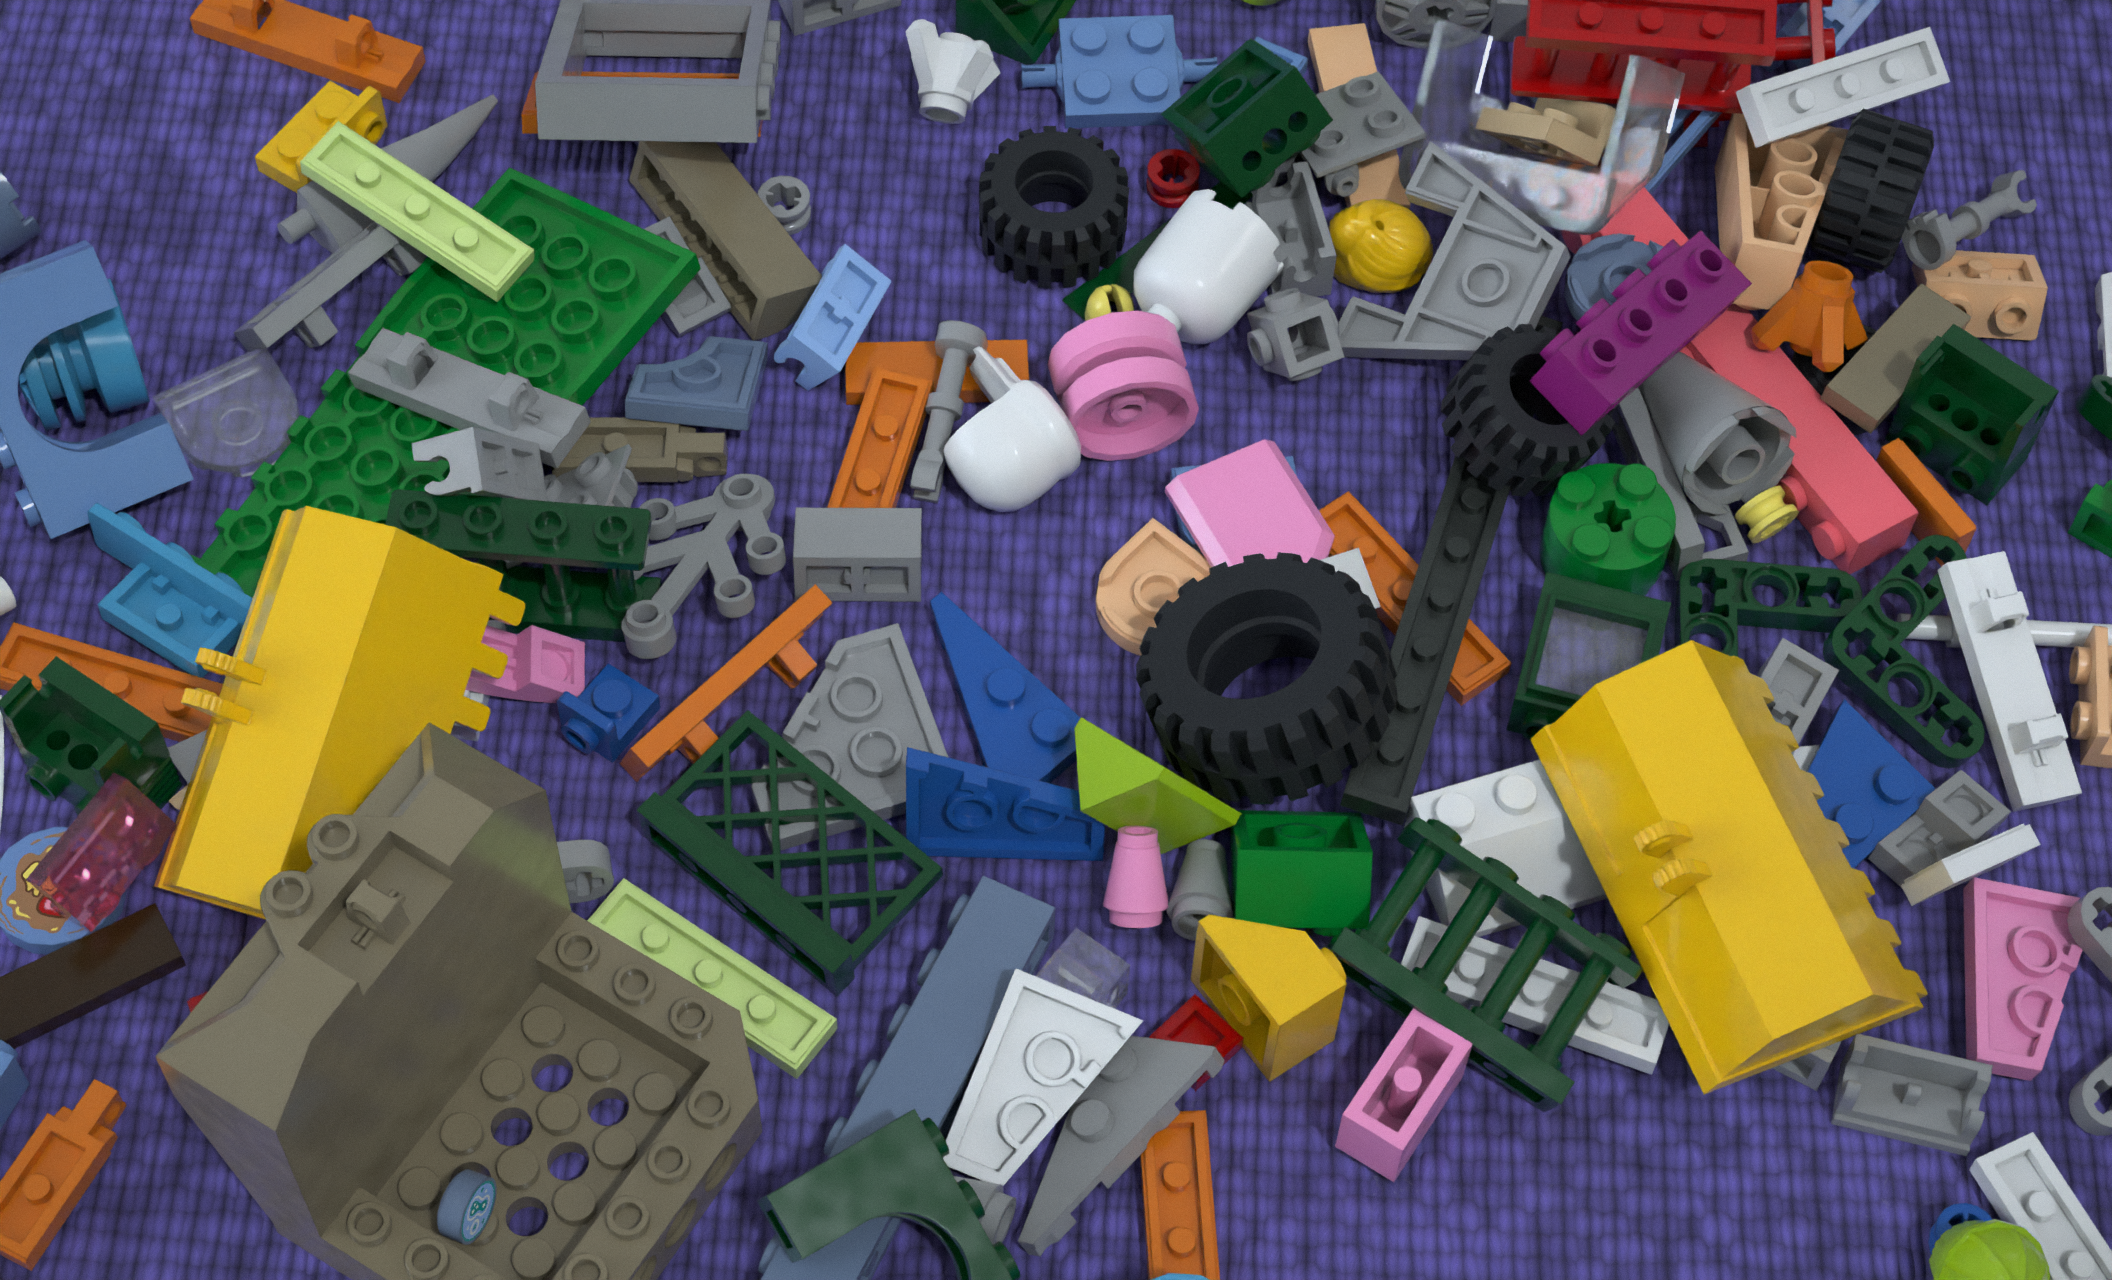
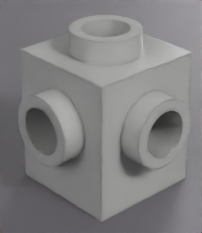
M1291 288L1265 297V307L1247 313L1252 331L1247 333L1248 346L1255 362L1259 366H1263L1265 371L1287 377L1289 381H1297L1312 377L1323 370V365L1344 358L1339 340V324L1327 299L1300 293L1298 288Z

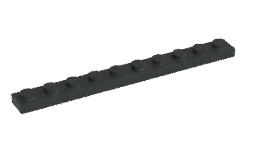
M1541 316L1535 331L1539 332L1545 326L1556 330L1557 336L1561 331L1563 322ZM1516 400L1518 405L1533 418L1534 412L1525 404ZM1455 456L1390 651L1397 674L1394 681L1398 690L1396 707L1391 714H1388L1390 724L1378 743L1370 741L1369 746L1372 752L1357 768L1352 766L1340 806L1402 826L1510 491L1508 486H1504L1500 491L1488 486L1489 479L1482 474H1479L1476 478L1466 469L1470 464L1464 457L1457 458Z

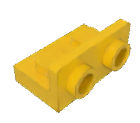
M329 81L255 155L258 171L297 193L298 189L312 181L301 173L300 161L338 121L375 145L388 127L381 92L368 86L357 96L336 83Z

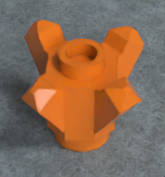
M1810 261L1806 263L1803 273L1795 278L1793 287L1751 329L1755 346L1762 350L1775 351L1784 341H1788L1792 350L1812 357V364L1821 371H1834L1844 363V347L1847 350H1852L1868 341L1853 301L1855 291L1851 287L1853 281L1852 272L1841 265L1827 261Z

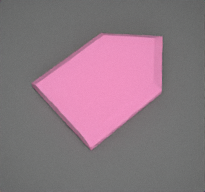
M1261 440L1177 475L1165 487L1167 497L1211 567L1225 561L1228 567L1243 563V556L1259 553L1263 554L1265 559H1276L1278 552L1300 555L1304 563H1307L1311 557L1321 560L1329 556L1335 535L1274 441Z

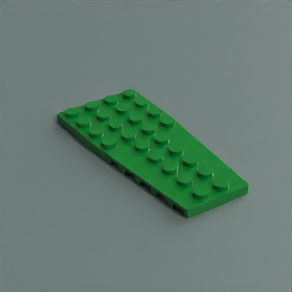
M509 167L472 209L533 248L534 261L500 300L496 302L430 257H427L397 290L357 341L355 348L359 356L346 372L335 369L321 387L325 399L310 418L299 415L286 433L291 443L274 465L263 461L252 475L251 480L255 489L238 511L227 508L214 525L219 535L201 558L191 554L190 556L196 564L214 575L218 572L228 575L238 583L245 594L253 598L284 510L296 511L309 506L385 525L391 494L394 490L425 491L424 487L430 482H441L447 478L450 472L448 461L441 459L438 462L414 461L411 443L459 431V429L354 387L348 374L349 370L366 353L371 342L382 328L400 335H404L406 332L426 339L433 348L502 375H506L508 372L528 379L533 387L583 405L700 271L701 267L696 253ZM466 491V492H462V493H458V494H463V495L482 496V495L473 494V493L467 492V491Z

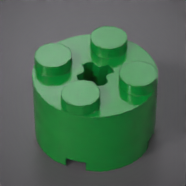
M1601 463L1589 465L1563 475L1552 496L1540 542V561L1545 575L1546 572H1551L1643 596L1647 595L1649 589L1659 579L1663 571L1676 529L1674 506L1666 491L1657 482L1655 473L1649 467L1638 463H1632L1627 466L1615 463Z

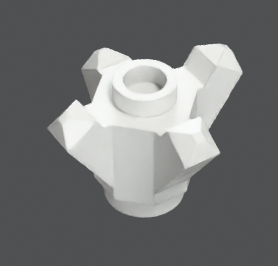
M924 19L915 20L905 32L919 84L918 97L921 102L919 112L922 116L936 122L946 124L962 123L965 121L966 112L972 110L973 101L1001 73L993 59L990 47L982 40L974 41L966 35L954 32H945L938 37L934 23Z

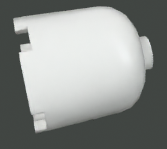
M1209 189L1194 191L1186 199L1139 260L1134 270V295L1142 311L1161 315L1175 325L1180 341L1193 345L1215 342L1227 333L1275 280L1284 267L1282 262L1276 261L1273 253L1280 245L1279 240L1265 221L1241 202L1232 210L1219 202L1213 201L1216 192Z

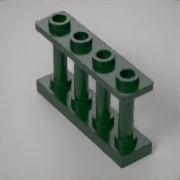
M400 489L394 490L391 494L385 525L397 527L458 557L478 558V564L485 565L504 574L499 590L525 603V610L520 624L517 626L505 624L507 632L519 634L533 625L570 638L625 642L622 621L627 610L638 601L651 600L662 586L661 578L641 576L636 580L634 579L633 571H640L645 566L652 523L651 513L648 509L463 494L437 496L425 491ZM506 561L543 563V568L513 566L507 569ZM569 566L606 568L607 573L571 571Z
M1415 817L1397 838L1401 844L1415 853L1366 929H1357L1354 933L1345 927L1332 938L1326 948L1333 952L1340 961L1348 981L1404 1019L1408 1017L1414 1008L1470 1041L1473 1045L1468 1062L1542 1112L1549 1111L1562 1104L1575 1083L1560 1072L1563 1065L1559 1058L1606 982L1625 988L1638 979L1643 969L1629 959L1632 955L1631 951L1619 940L1600 932L1593 935L1573 921L1575 914L1564 903L1544 894L1538 898L1517 884L1518 875L1506 864L1492 857H1484L1482 860L1460 845L1462 843L1461 836L1451 827L1435 819H1428L1425 822ZM1438 868L1471 891L1423 967H1414L1410 971L1389 957L1392 950L1388 944ZM1495 906L1526 927L1527 930L1480 1005H1471L1469 1009H1466L1446 995L1449 988L1445 982L1489 912ZM1551 944L1584 967L1535 1045L1527 1044L1524 1048L1503 1034L1506 1027L1502 1020Z

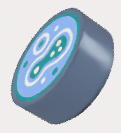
M471 1169L458 1173L446 1188L437 1213L439 1233L464 1245L473 1243L486 1227L492 1214L497 1194L495 1180Z

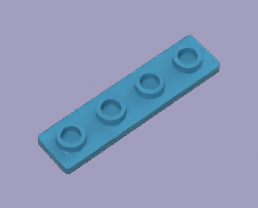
M99 503L94 504L87 511L96 545L104 552L133 569L98 603L101 618L187 673L203 678L209 671L195 663L199 648L212 649L226 654L239 640L253 598L245 594L238 583L228 575L220 572L214 575L196 564L189 553L181 546L173 542L164 544L146 533L142 525L129 514L124 512L115 514Z

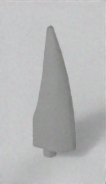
M492 94L425 130L381 149L433 182L474 137L498 103V100ZM312 180L297 190V212L278 223L277 227L281 236L289 244L294 243L309 233L320 245L333 254L374 220Z

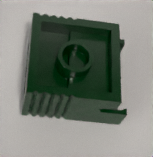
M1251 38L1161 113V116L1173 132L1176 133L1174 137L1182 148L1196 158L1201 168L1221 181L1241 198L1248 192L1265 186L1274 176L1275 169L1294 153L1302 152L1311 147L1318 140L1321 130L1333 121L1298 69Z
M1953 323L1942 337L1937 335L1916 359L1898 404L1899 407L1896 409L1897 413L1893 417L1894 420L1891 422V427L1888 429L1889 432L1885 439L1892 442L1899 438L1922 464L1947 479L1958 491L1969 494L1988 506L2028 459V454L2032 450L2034 441L2041 431L2040 428L2043 426L2059 390Z
M56 656L38 675L42 683L39 691L31 683L32 679L24 675L0 699V712L19 748V752L22 754V758L25 760V764L28 766V771L24 776L28 783L45 798L55 801L61 796L73 804L79 818L96 832L105 834L110 829L131 843L183 786L179 776L176 774L177 770L174 768L175 765L172 763V758L159 725L156 721Z

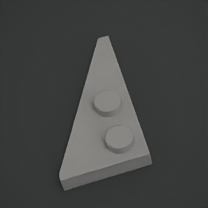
M1139 1036L1129 1037L1070 1107L1018 1240L1019 1244L1029 1255L1041 1257L1047 1247L1058 1242L1075 1225L1077 1221L1070 1213L1099 1183L1107 1189L1111 1187L1147 1149V1144L1151 1137L1165 1129L1181 1113L1175 1106V1103L1204 1072L1212 1079L1218 1074L1225 1060L1215 1046Z

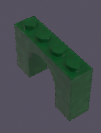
M915 1109L894 1119L757 1200L792 1263L803 1260L871 1219L898 1217L925 1227L943 1243L953 1260L958 1280H1018L1021 1278L1018 1266L1008 1249L1000 1241L992 1245L980 1224L979 1219L985 1216V1211L977 1194L965 1179L956 1182L943 1157L949 1154V1148L941 1131L929 1117L921 1121Z

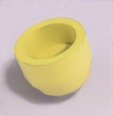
M1117 284L1098 287L1088 298L1085 309V321L1111 313L1109 301L1115 302L1118 312L1134 311L1133 298L1125 288Z

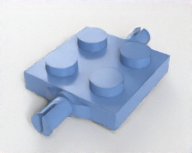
M1173 15L1061 18L1058 23L1059 51L1055 58V64H1021L1022 89L1056 87L1064 106L1065 129L1069 127L1168 125L1161 116V113L1181 97L1183 82H1199L1216 68L1218 64L1217 57L1204 59L1182 58V53L1175 41Z

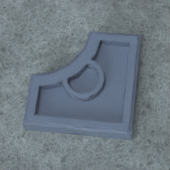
M709 336L699 350L683 359L663 364L636 365L625 399V418L748 431L768 360V343Z

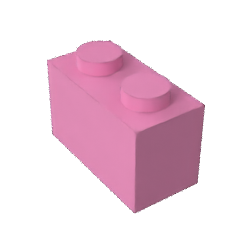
M1413 1008L1342 1114L1335 1147L1392 1182H1395L1461 1081L1473 1043Z

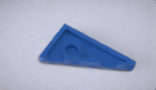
M940 592L930 600V607L936 622V632L942 650H946L954 673V684L969 727L973 729L977 739V750L982 765L1051 783L1077 761L1074 728L1080 717L943 592Z

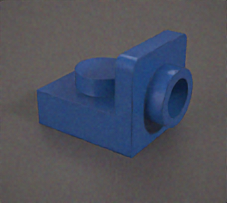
M609 663L578 698L565 691L556 701L561 722V732L566 740L581 752L590 754L592 751H595L612 763L661 708L659 695Z

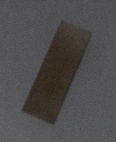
M156 903L1 976L0 1040L15 1049L186 966L182 954Z

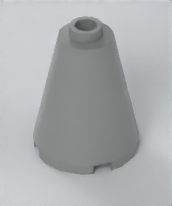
M1678 352L1638 387L1684 493L1701 511L1717 515L1729 513L1724 505L1740 499L1746 504L1761 492L1777 485L1790 467L1794 457V452L1789 448L1791 435L1795 438L1797 437L1796 429L1788 421L1787 417L1775 407L1690 356Z

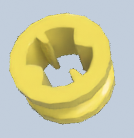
M1780 485L1771 487L1749 500L1734 516L1740 525L1747 524L1750 527L1747 536L1753 544L1764 541L1784 529L1799 513L1794 504L1786 505L1783 502L1786 493Z

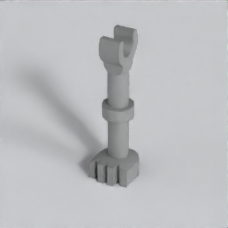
M2017 170L1997 176L1992 183L1991 192L1988 194V197L1980 202L1969 201L1954 210L1951 219L1948 218L1947 213L1938 215L1936 209L1922 212L1909 219L1901 239L1910 260L1924 270L1937 269L1952 259L1955 255L1956 243L1963 238L1968 240L1980 236L1987 231L1990 222L1998 217L2013 218L2033 212L2037 206L2035 199L2022 202L2017 194L2018 183L2027 177L2025 171Z
M955 320L939 323L934 345L936 354L943 359L936 392H932L928 396L925 411L930 415L923 448L915 463L910 485L912 489H915L913 499L937 504L942 490L946 464L943 449L950 439L954 421L961 418L964 401L959 397L966 367H969L970 363L972 364L976 358V354L972 349L980 346L987 351L988 347L986 333L981 328L967 322Z

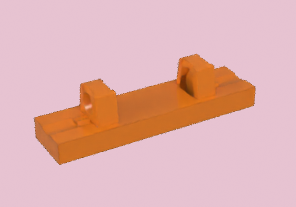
M203 0L190 17L195 34L362 91L371 86L381 92L382 98L397 103L401 102L426 62L422 46L375 31L370 20L351 14L348 17L349 21H345L286 0ZM266 17L267 19L265 20L261 28L258 29L259 24L261 23L263 18Z
M816 584L631 747L619 764L636 782L676 749L694 764L719 739L705 721L766 666L790 689L797 687L817 666V663L801 646L798 640L831 606V600Z

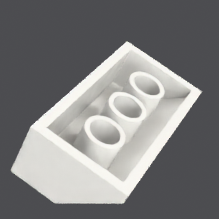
M1540 759L1411 797L1404 828L1415 817L1425 822L1428 819H1435L1448 825L1461 836L1462 843L1460 845L1482 860L1484 857H1492L1506 864L1518 875L1517 884L1538 898L1542 894L1551 896L1564 903L1570 909L1607 899ZM1438 868L1426 885L1441 923L1449 926L1471 890ZM1493 906L1475 936L1482 937L1521 924Z

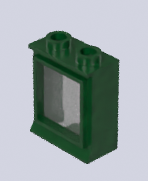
M1546 572L1506 730L1522 734L1530 740L1544 726L1556 722L1595 684L1658 656L1671 602Z

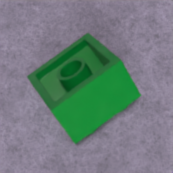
M1237 810L1242 814L1236 824L1230 827L1231 903L1234 919L1284 928H1312L1316 934L1334 937L1345 927L1351 931L1352 929H1366L1370 919L1373 852L1361 813Z

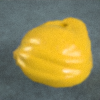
M1385 199L1361 201L1335 213L1330 221L1328 229L1337 255L1334 277L1343 284L1373 293H1396L1407 290L1419 282L1422 275L1426 274L1432 262V239L1424 224L1415 213L1396 202Z

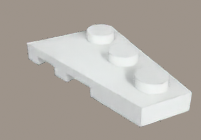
M1015 969L947 1136L946 1143L949 1148V1154L943 1157L947 1166L982 1181L1004 1186L1135 1032L1143 1020Z

